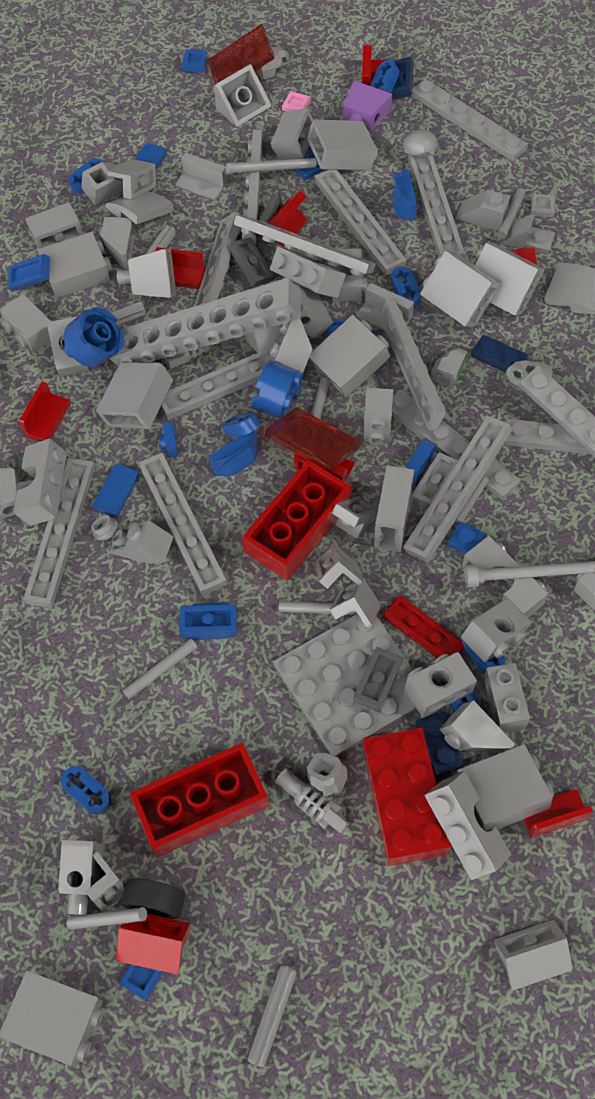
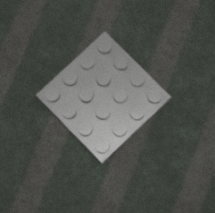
M356 614L273 661L275 669L330 755L335 757L362 743L364 738L374 736L417 710L404 689L408 675L413 671L405 657L381 713L353 701L354 694L376 647L404 657L377 616L373 625L367 628L360 616Z

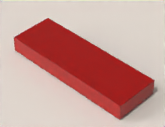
M401 595L382 614L383 619L436 659L442 655L448 654V656H451L457 652L461 655L465 650L463 642Z

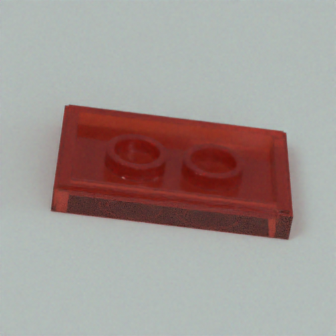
M260 24L209 58L208 63L214 83L217 84L250 64L254 71H257L275 59L266 29Z
M298 407L292 409L265 430L267 438L310 460L328 472L332 471L357 451L361 442Z

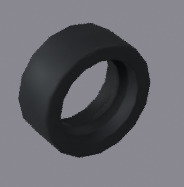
M130 878L126 882L121 905L127 909L144 907L147 914L169 919H179L186 893L175 886L162 882Z

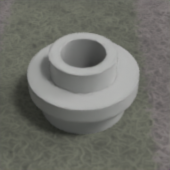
M108 515L100 516L91 526L93 536L97 540L112 538L116 533L118 522Z

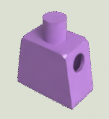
M354 81L343 105V120L363 121L367 130L372 131L392 110V94Z

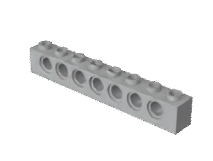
M288 277L123 328L124 345L110 360L117 366L120 363H153L156 360L173 357L180 353L194 351L204 346L218 344L225 340L239 338L249 333L263 331L266 328L301 319V291Z

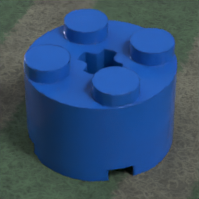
M94 307L76 317L66 326L64 331V351L66 355L74 358L84 366L97 368L117 354L124 345V332L115 323L117 321L115 316L103 308Z
M270 360V363H266L258 379L256 388H258L259 396L253 395L252 409L281 420H288L293 410V406H291L293 398H299L303 387L300 384L303 373L297 369Z

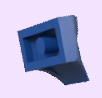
M402 170L400 173L393 171L396 184L392 192L395 213L406 221L416 220L417 203L409 170Z
M253 431L239 436L209 456L211 470L216 476H234L255 462L259 451L256 433Z
M217 602L194 603L192 606L180 607V637L192 640L228 639L236 636L237 605Z

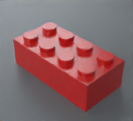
M307 460L242 536L244 553L288 581L337 522L339 517L332 514L334 507L337 503L352 498V486L310 460Z
M423 728L364 738L362 750L388 867L449 855L451 843L424 796L436 786Z
M243 742L130 792L151 849L157 858L270 806L268 796Z

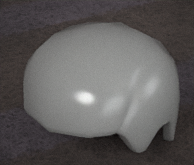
M416 130L404 139L403 151L414 156L427 152L433 156L434 153H438V141L435 134L431 131Z

